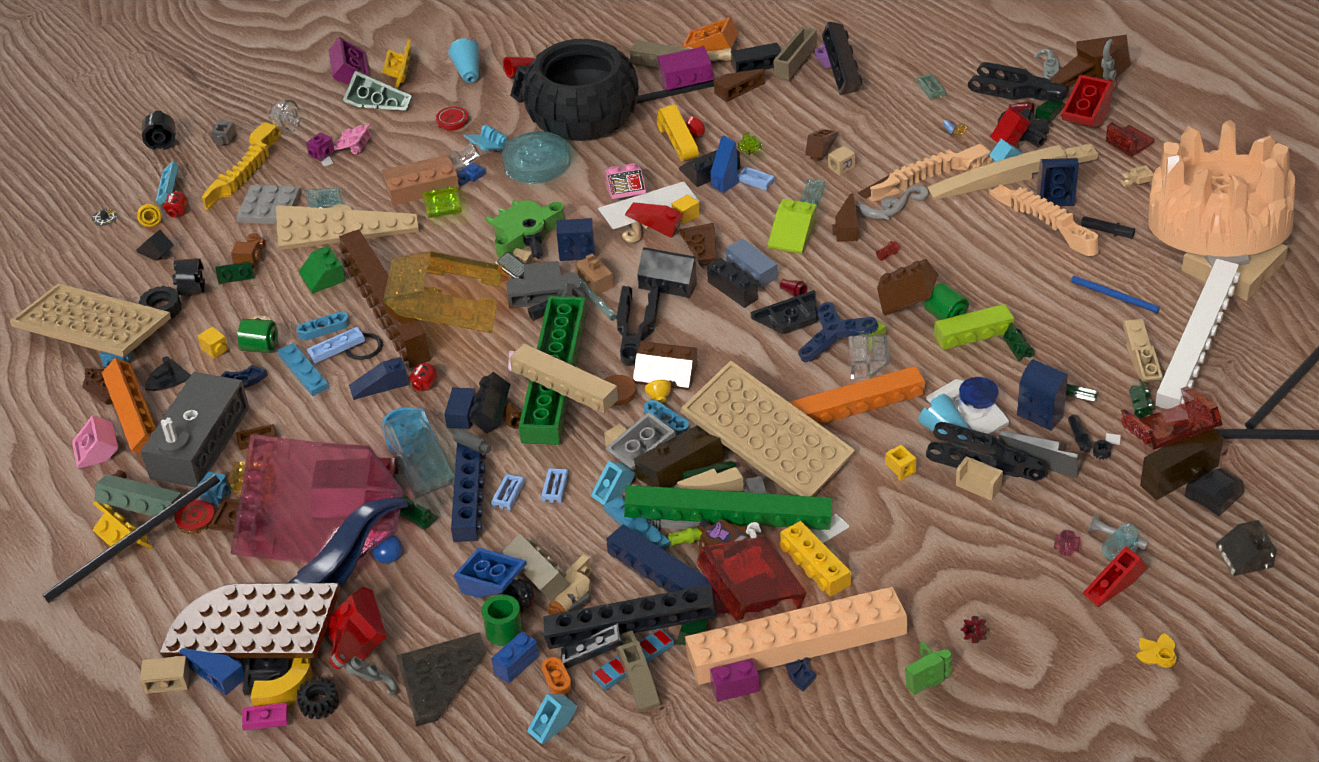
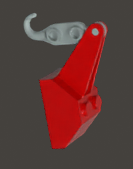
M1112 39L1106 42L1103 49L1101 67L1104 70V79L1080 75L1061 112L1062 120L1091 127L1103 124L1109 112L1112 92L1117 86L1116 70H1114L1115 61L1109 53L1110 45L1114 44Z
M363 586L343 602L330 616L326 630L328 637L333 642V648L329 660L334 668L341 669L345 667L349 674L363 677L366 681L385 682L391 689L387 691V694L395 695L397 692L395 681L386 673L381 672L374 663L369 664L362 661L387 637L373 590Z

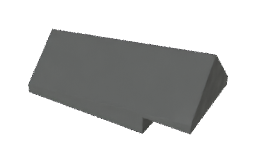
M1001 430L999 432V440L1006 447L1021 450L1030 457L1045 461L1048 465V470L1077 478L1085 455L1065 451L1067 443Z

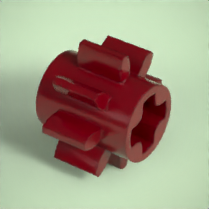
M972 616L971 620L964 619L965 624L960 629L965 634L964 640L972 638V643H978L979 639H987L985 635L990 629L985 625L986 620H979L978 616Z

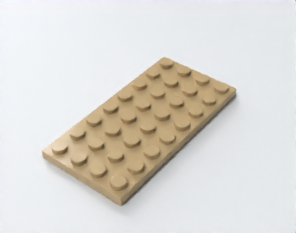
M58 283L12 318L10 323L15 328L125 357L170 320L171 316L170 312Z
M729 361L680 411V413L710 435L720 437L721 442L794 496L813 497L855 452V449L732 361Z

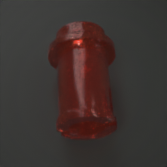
M890 241L888 245L876 251V256L880 261H883L892 254H898L900 247L896 241Z

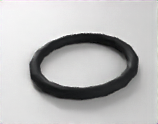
M362 333L364 337H372L378 341L377 349L365 356H355L348 349L344 351L348 357L353 359H369L380 352L382 340L375 334Z

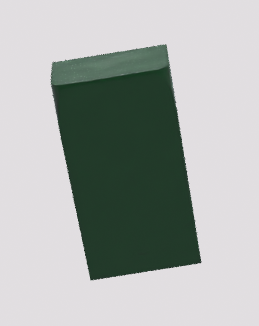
M1048 100L1036 108L1035 118L1047 119L1051 123L1062 111L1066 103Z

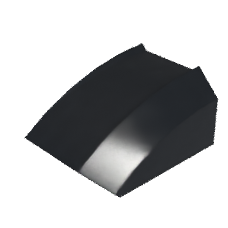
M1219 468L1202 473L1186 485L1185 497L1194 500L1212 511V513L1220 516L1244 494L1245 490L1241 479Z

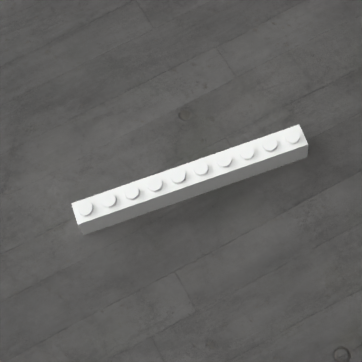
M1216 259L1157 391L1155 406L1179 412L1181 405L1185 406L1188 398L1187 391L1191 392L1193 388V378L1198 377L1200 371L1199 364H1203L1206 357L1205 350L1210 349L1212 343L1211 336L1215 337L1218 329L1217 323H1221L1224 312L1222 311L1228 307V297L1233 296L1235 290L1234 283L1238 284L1241 275L1238 272L1239 264Z

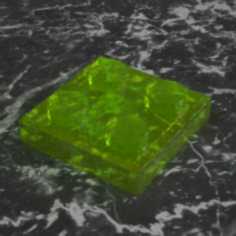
M456 186L422 192L428 218L462 212Z

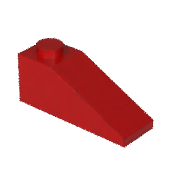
M633 202L625 213V216L670 238L678 230L683 213L669 206Z
M1125 546L1084 590L1083 595L1100 607L1133 584L1148 567L1137 554Z

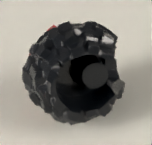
M514 579L502 592V595H509L518 601L521 613L533 605L534 590L531 584L525 580Z

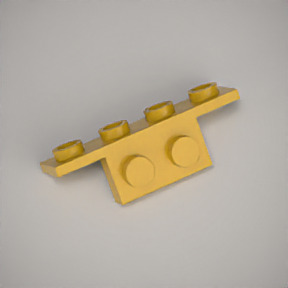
M411 39L407 40L403 54L389 49L386 53L382 73L397 78L395 84L397 89L406 77L405 73L412 46H410Z
M94 501L93 504L104 514L93 528V531L109 546H112L137 528L132 523L125 522L126 518L122 514L114 512L115 508L113 506ZM146 535L136 541L148 549L153 548L147 541L149 538Z

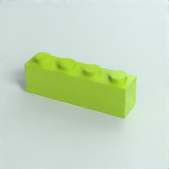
M1002 304L935 321L934 336L942 350L1004 335L1009 324L1013 323L1014 325V317L1007 306Z

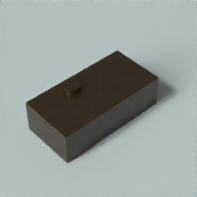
M1205 424L1147 455L1143 461L1140 486L1155 500H1158L1186 485L1202 473L1217 468L1220 462L1224 438L1208 424Z
M696 425L674 438L658 444L653 449L633 458L637 478L651 487L670 488L683 480L684 472L711 466L724 459L721 438L710 435Z

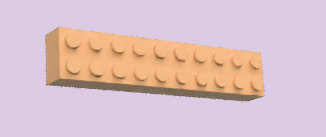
M889 587L685 636L686 652L697 684L701 685L711 682V668L751 658L758 671L795 662L797 659L803 660L805 657L811 658L907 634V615L894 588Z

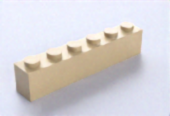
M523 344L510 356L511 368L516 374L544 385L546 388L559 392L561 395L572 398L594 410L605 413L618 400L616 385L529 345Z

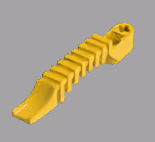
M263 122L251 133L249 142L253 146L248 147L250 151L246 152L247 157H242L243 162L239 161L237 163L238 166H233V171L227 170L225 172L226 175H218L220 180L216 179L203 194L202 200L206 210H209L219 199L231 196L233 192L236 193L238 187L241 188L243 186L242 183H246L247 178H250L252 173L257 171L256 168H260L261 163L264 164L266 162L265 158L269 157L268 148L281 136L280 126Z

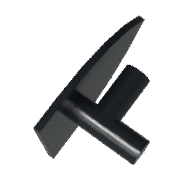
M168 356L162 358L163 364L150 374L145 390L157 391L172 388L187 381L191 375Z

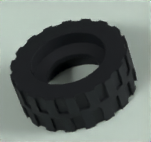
M169 286L151 288L144 292L139 300L140 305L170 312L171 319L175 318L182 309L178 292ZM158 302H169L168 304L161 307H152L154 304Z

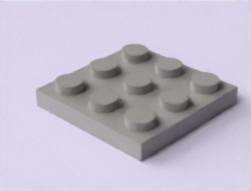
M250 185L237 214V221L241 223L277 224L276 206H295L301 193L300 187Z

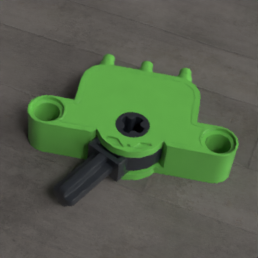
M513 200L512 205L514 206L508 210L500 208L498 216L495 218L487 216L485 218V221L494 227L496 254L499 258L506 252L512 254L516 248L523 249L526 246H530L533 257L540 259L543 256L540 243L545 239V234L557 227V220H565L564 206L561 202H552L543 208L531 200L521 202Z

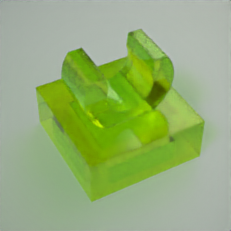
M749 132L743 134V139L737 142L738 148L748 155L762 148L761 142L755 136H750Z

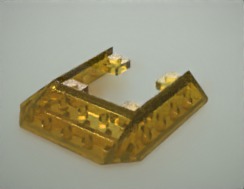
M433 251L400 256L392 259L383 302L400 316L492 333L497 301L480 297L478 301L444 295L442 290L434 287H424L427 273L440 276L450 273L480 279L481 284L499 287L503 265Z

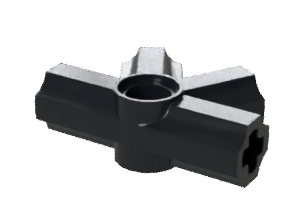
M1025 108L1020 113L1030 120L1031 123L1019 141L1026 140L1040 148L1047 139L1045 134L1049 132L1047 119L1033 120L1034 113L1031 112V109ZM1006 111L1001 113V116L998 118V123Z

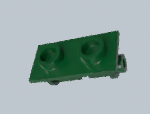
M251 261L215 267L219 284L254 279V269Z
M1010 323L1003 335V339L1018 361H1021L1023 356L1032 357L1034 355L1033 347L1026 342L1022 331L1015 328L1013 323Z
M1139 379L1140 385H1134L1129 390L1134 414L1138 418H1144L1150 414L1151 419H1154L1152 411L1155 410L1152 399L1148 398L1151 396L1148 385L1144 386L1142 380Z
M408 496L399 497L407 501L408 507L399 508L395 512L425 530L438 518L430 509L423 508L410 500Z

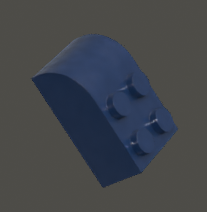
M1078 158L1040 159L1037 195L1041 196V199H1047V202H1053L1054 206H1075L1079 168Z
M1032 359L1020 380L1017 415L1052 431L1064 416L1068 374Z

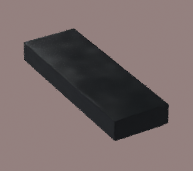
M618 624L562 647L561 657L564 667L566 669L624 645L621 627Z

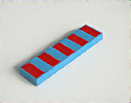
M661 628L639 642L647 663L674 646V640ZM618 656L592 672V677L605 690L626 678Z

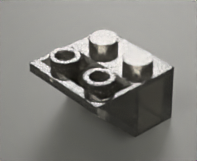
M1259 520L1238 524L1216 542V547L1233 576L1269 569L1274 566L1277 550Z

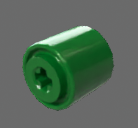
M946 283L936 285L933 288L930 299L925 300L924 309L938 320L966 314L969 307V300Z
M242 319L238 328L239 349L245 352L272 353L278 341L276 323L273 320Z
M496 595L486 600L482 605L481 615L485 635L492 644L505 646L523 631L520 606L515 598L509 595Z

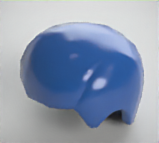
M383 534L373 542V557L380 563L390 564L402 556L403 545L397 536Z

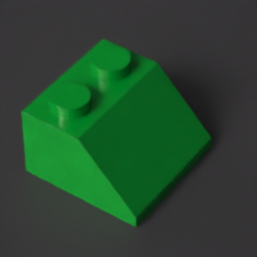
M329 246L312 251L299 270L300 276L312 294L345 282L342 265Z

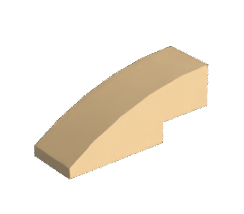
M736 467L718 474L715 469H711L677 482V488L743 492V476Z

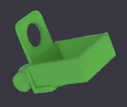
M923 641L920 642V654L923 658L905 667L906 687L913 695L931 685L935 687L944 682V677L947 678L951 675L952 656L949 650L944 649L937 653L935 650L932 651Z

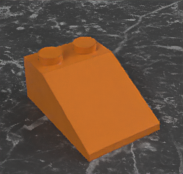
M731 17L689 31L682 48L705 46L707 52L732 48L739 32Z

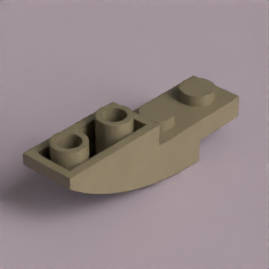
M633 631L622 633L624 645L618 646L615 649L639 712L660 706L657 691L639 641L636 640Z

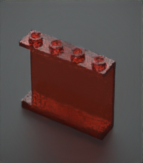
M1189 386L1181 388L1183 404L1145 418L1137 419L1126 409L1121 410L1123 416L1121 417V423L1123 427L1127 428L1138 440H1142L1145 445H1148L1153 450L1223 424L1218 406Z
M766 536L701 547L696 563L736 621L744 619L747 607L791 599L797 609L802 607L807 592Z

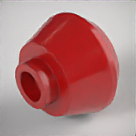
M697 117L686 119L685 124L693 139L702 137L705 133L704 123Z

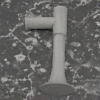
M1097 513L1094 515L1088 529V533L1094 530L1101 531L1130 544L1129 549L1136 553L1138 548L1145 550L1148 541L1102 523L1098 519Z

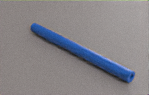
M1073 276L1071 279L1072 283L1154 313H1158L1160 310V306L1083 278Z

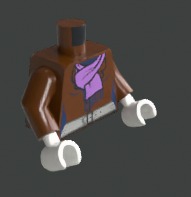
M706 519L702 520L697 526V529L702 532L698 546L701 559L712 563L718 570L719 566L725 562L724 560H729L746 549L748 536L752 539L757 537L756 532H761L759 524L753 522L748 526H740L727 523L725 520H719L714 525H711Z

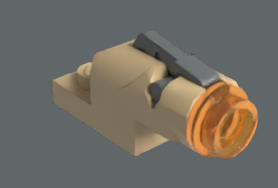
M583 554L565 572L567 575L564 578L569 585L549 603L547 608L549 615L577 610L578 607L590 599L591 584L588 578L591 573L590 557Z

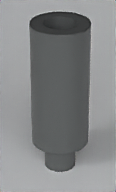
M461 428L456 430L453 437L455 442L479 453L490 452L491 445L487 444V440Z

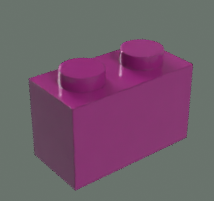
M752 658L710 669L711 687L717 702L759 692V674Z

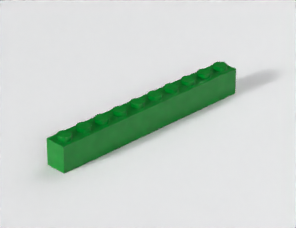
M626 485L624 517L701 522L706 519L709 523L725 520L727 523L736 525H749L750 523L757 522L759 526L790 527L801 521L808 529L830 530L832 498Z

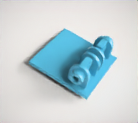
M489 125L482 126L481 134L463 135L469 139L470 143L477 144L484 151H490V149L501 151L502 149L510 148L506 145L508 142L507 136Z

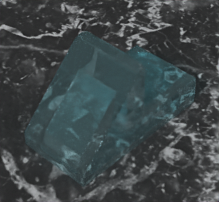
M340 187L305 190L309 207L325 208V206L342 204Z

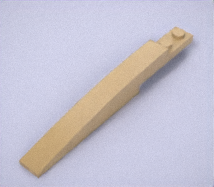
M1092 144L1063 150L1060 145L1052 146L972 169L928 186L927 189L932 199L936 200L996 187L999 184L1005 185L1032 179V173L1039 172L1040 159L1078 158V162L1082 163L1097 159L1098 153Z

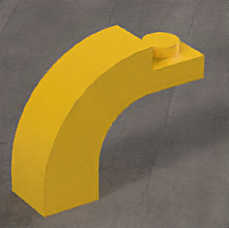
M294 658L291 669L278 679L254 681L250 697L252 705L261 706L287 703L289 706L296 702L297 690H300L301 684L306 686L305 681L312 682L311 658Z

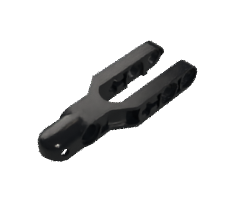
M982 62L977 68L979 75L972 76L968 82V88L973 92L1012 100L1033 98L1058 102L1068 96L1066 85L1054 83L1047 78L1033 76L1026 69L989 62ZM981 68H986L989 73H984ZM997 71H1002L1004 76L998 75ZM972 81H977L980 86H975ZM988 84L994 85L996 89H990Z
M622 286L616 320L617 331L622 335L620 357L621 362L625 366L635 365L641 341L646 339L655 330L660 296L659 286H651L650 293H648V305H646L644 321L639 325L638 334H631L628 330L632 288L630 286Z
M947 422L936 423L933 435L939 440L948 442V444L967 447L972 451L939 442H931L926 450V457L929 460L954 468H958L967 456L1002 470L1005 475L1021 477L1032 481L1043 479L1048 472V465L1045 461L1030 457L1021 450L1006 447L994 435ZM943 429L947 434H941L938 430ZM957 435H964L967 439L962 440ZM931 450H938L941 454H934ZM950 455H956V456H958L960 459H959V460H955V459L951 458Z

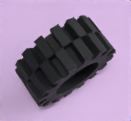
M319 677L318 681H316V678H312V682L305 681L306 686L301 684L300 690H297L299 708L305 717L308 715L310 719H313L314 716L316 719H320V716L323 715L326 718L328 717V712L332 714L334 712L333 709L338 707L339 699L336 687L327 678L325 681L323 677ZM325 695L320 701H310L314 696Z

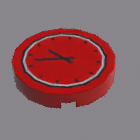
M457 106L444 108L436 114V124L439 128L443 127L447 131L461 129L469 120L468 112L464 108Z

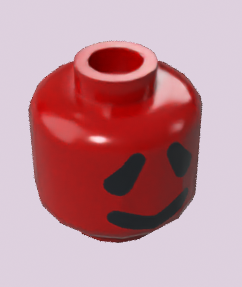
M172 192L166 197L163 209L170 217L183 216L188 206V199L181 192Z
M429 363L418 364L409 376L412 387L417 391L430 390L438 378L436 368Z

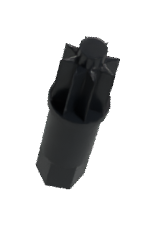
M1073 414L1068 417V422L1075 436V441L1080 451L1084 450V453H1089L1092 443L1079 416Z

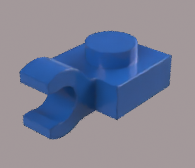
M475 163L468 165L457 172V177L460 178L458 184L463 186L469 180L472 182L478 180L486 174L485 169Z

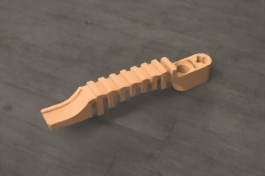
M983 144L975 145L959 153H953L949 149L946 151V154L940 152L938 156L932 155L930 159L924 158L922 162L919 160L916 164H909V167L903 166L901 170L895 169L893 173H890L886 181L870 187V200L872 202L878 201L885 197L899 194L900 190L895 187L896 185L905 192L908 189L907 185L910 187L913 185V181L916 184L920 182L919 177L922 180L926 179V174L929 177H933V171L940 175L942 174L941 169L948 174L950 169L970 171L990 164L994 160L989 156L992 151Z
M999 184L995 189L989 190V194L1010 208L1013 207L1014 201L1015 212L1019 210L1023 213L1026 211L1028 214L1033 212L1035 217L1039 214L1040 220L1043 221L1045 218L1046 224L1050 225L1052 223L1053 230L1056 231L1059 228L1071 249L1086 256H1094L1099 252L1098 234L1076 224L1073 220V214H1067L1066 209H1060L1058 205L1054 206L1053 202H1047V199H1041L1039 195L1035 196L1034 192H1028L1026 188L1022 189L1019 187L1017 190H1011Z

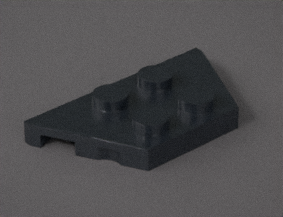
M813 290L750 312L751 319L781 334L816 323V291Z
M246 658L243 681L244 696L252 693L254 681H270L284 676L290 670L291 658Z

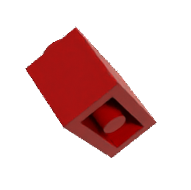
M1008 108L990 137L997 143L1003 139L1016 146L1031 121L1018 111Z

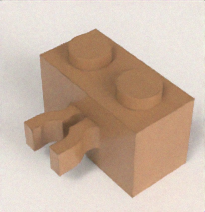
M593 254L575 263L579 280L595 296L614 287V274L612 270L604 266V263Z

